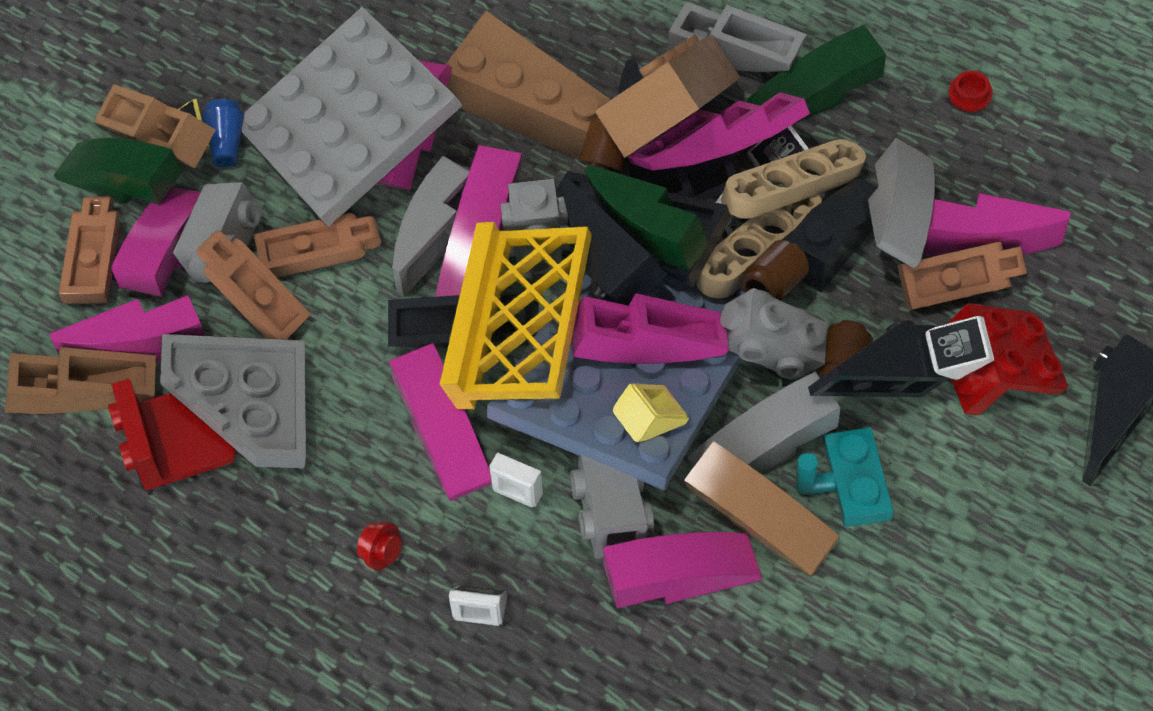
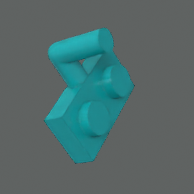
M871 427L824 434L823 446L830 472L816 474L818 460L815 455L804 453L799 456L795 481L797 492L802 495L835 491L843 527L892 520L893 508Z

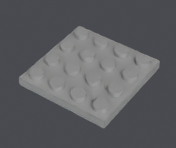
M361 7L244 113L241 132L329 227L463 105L443 83L370 13Z

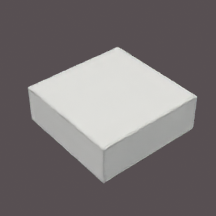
M497 453L489 466L493 491L529 507H536L543 495L541 471Z

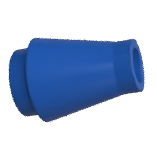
M217 99L210 101L205 105V111L202 113L201 118L202 122L216 130L208 144L211 151L212 164L217 167L235 166L238 163L244 113L240 110V105L233 100Z

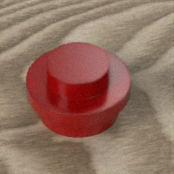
M972 70L960 73L951 82L948 91V97L952 105L965 112H978L985 109L991 103L993 89L988 78L984 74Z
M383 521L381 523L372 522L363 529L357 543V554L360 559L364 560L367 567L380 571L398 558L402 548L398 527L393 523Z

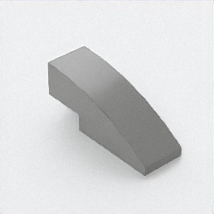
M686 2L669 30L667 51L695 34L700 41L712 34L735 70L751 72L789 71L806 40L807 34L726 5L722 14Z
M895 138L875 163L879 187L868 199L876 247L915 268L921 260L932 217L935 194L933 159Z
M444 156L424 178L412 197L401 222L395 243L392 270L396 291L403 297L447 250L469 171Z
M813 372L767 397L735 418L688 456V461L693 468L714 441L757 472L762 473L795 457L797 447L838 428L841 408L833 396H810L808 387L820 379L817 373Z

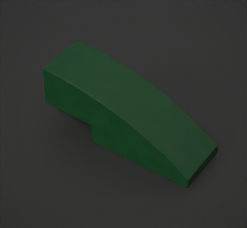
M862 25L830 40L795 61L789 71H781L747 99V103L760 106L778 93L804 98L810 114L801 120L844 103L845 92L882 78L886 53L866 26Z
M100 138L77 143L54 173V177L56 180L105 197L111 196L114 200L126 204L129 203L132 197H136L159 205L181 175L182 170L173 150L170 148L130 139Z
M588 165L584 172L604 212L648 253L665 263L690 272L708 245L698 215L675 208L665 187Z

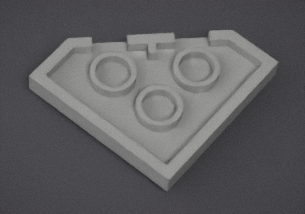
M162 334L160 384L255 467H305V341Z

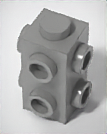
M554 179L508 184L510 202L501 203L504 231L568 228V214L564 197H556ZM562 244L549 256L559 264L562 261L561 251L570 250V244ZM511 246L509 257L516 256L517 264L534 249L531 246ZM542 260L528 272L543 274L549 272L552 268Z
M243 182L205 184L173 251L194 282H211L203 271L207 264L199 257L196 249L215 231L222 232L231 242L235 238L240 239L248 247L263 212Z
M755 288L724 305L720 323L727 331L729 351L738 354L741 359L758 363L786 379L801 378L805 374L825 365L828 323L810 315L804 309L795 308L772 297L768 292Z
M584 455L579 456L578 470H571L570 472L571 491L574 500H582L584 510L579 512L581 535L583 540L591 539L594 557L602 558L603 547L644 539L647 532H653L654 519L650 502L643 503L640 492H643L644 482Z

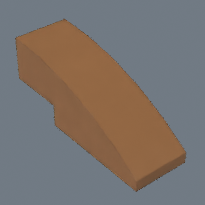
M115 84L112 86L93 121L124 138L170 148L173 150L179 163L194 169L216 131L187 112L169 107L154 97Z
M60 347L59 357L10 353L5 413L56 414L108 409V404L116 402L111 384L128 378L132 382L139 402L153 399L155 397L156 355Z
M714 441L684 479L692 494L728 517L733 525L810 577L814 575L840 539L836 532L794 498Z

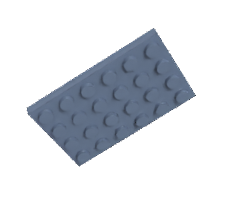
M727 266L725 268V272L723 273L725 275L727 273ZM584 273L579 303L583 296L596 298L588 290L593 280L586 273ZM666 276L647 296L722 313L724 305L744 294V291L741 287L729 297L711 298L699 291L696 283L691 288ZM552 319L538 331L534 339L542 346L558 333L559 324ZM571 343L559 399L491 400L487 405V418L579 456L584 455L631 475L642 482L665 490L742 359L738 354L728 350L722 356L674 363L628 364L602 362L573 357ZM529 344L515 366L536 351L531 344ZM544 360L523 378L528 383H547L551 366ZM629 384L665 385L686 412L689 420L685 425L654 438L636 442L614 415L613 407Z

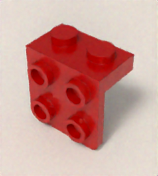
M968 303L947 323L976 316L984 317L994 356V361L958 380L951 378L965 414H981L1008 389L1060 395L1068 388V383L1062 372V365L1053 351L1043 322L1036 314Z
M130 378L111 384L116 402L108 404L109 413L116 432L124 430L127 439L126 442L119 444L121 456L127 472L136 469L145 491L210 471L235 461V449L173 394L169 393L139 402Z

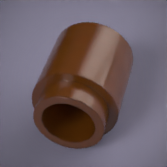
M596 116V119L590 120L579 162L587 167L592 165L622 174L627 157L623 156L598 116Z
M785 240L774 241L746 268L745 277L742 279L744 293L755 288L766 291L772 297L781 301L809 271L804 251L794 243Z
M843 320L828 327L825 365L816 369L819 378L873 342L872 335L866 331L862 324L852 320Z

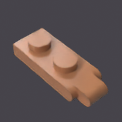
M111 196L84 197L81 211L72 212L59 288V296L63 304L108 303L113 275L111 266L115 260L120 229L119 211H113L114 202Z
M353 213L342 214L329 227L320 219L254 234L258 258L276 278L358 260L365 256V250L376 248L381 244L376 219L372 216L357 219V216Z
M215 231L196 249L199 257L207 264L203 269L207 278L265 339L287 340L311 315L240 239L235 238L231 242L222 232Z
M1001 241L922 259L915 268L906 263L897 265L907 310L1012 287L1010 277L1027 274L1021 246L1003 250Z

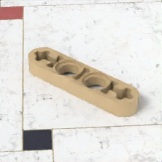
M839 139L766 163L729 177L721 197V204H726L730 214L739 218L747 219L765 214L850 183L859 177L866 154L856 143ZM802 169L811 170L813 172H816L820 176L812 175L810 173L805 172ZM769 181L779 182L785 185L786 187L776 186L770 183Z
M814 195L747 220L715 246L696 281L698 290L704 295L719 299L734 294L742 287V279L745 277L746 268L774 241H786L811 209L822 202L820 195ZM776 226L784 232L781 234L769 233L763 227ZM747 248L755 251L757 255L752 257L742 256L735 250ZM727 266V273L725 275L723 273L725 272V268Z

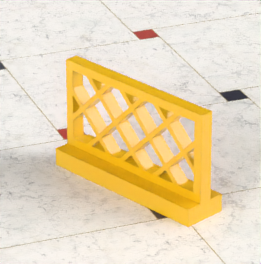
M494 222L476 223L439 384L457 409H475L477 400L560 398L592 237L588 227L499 231ZM575 243L574 252L559 264L549 256L562 244ZM511 246H531L534 249L514 266L508 261ZM544 260L552 269L531 285L523 275ZM562 279L567 284L566 292L549 304L541 294ZM515 281H518L526 290L504 306L500 302L501 292ZM533 300H536L544 310L522 326L514 315ZM554 319L559 324L558 333L541 346L532 335ZM509 320L517 331L495 347L491 342L492 333ZM527 340L536 351L513 367L505 357ZM545 360L551 366L548 382L528 383L523 377ZM499 361L509 371L494 384H482L483 374Z

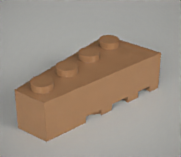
M488 11L484 12L445 64L452 67L447 88L463 105L460 107L461 109L577 159L580 158L590 120L596 119L597 115L594 111L610 101L608 97Z
M695 34L641 68L639 71L644 77L643 79L594 112L623 156L627 157L700 109L737 81L740 76L712 34L701 41Z

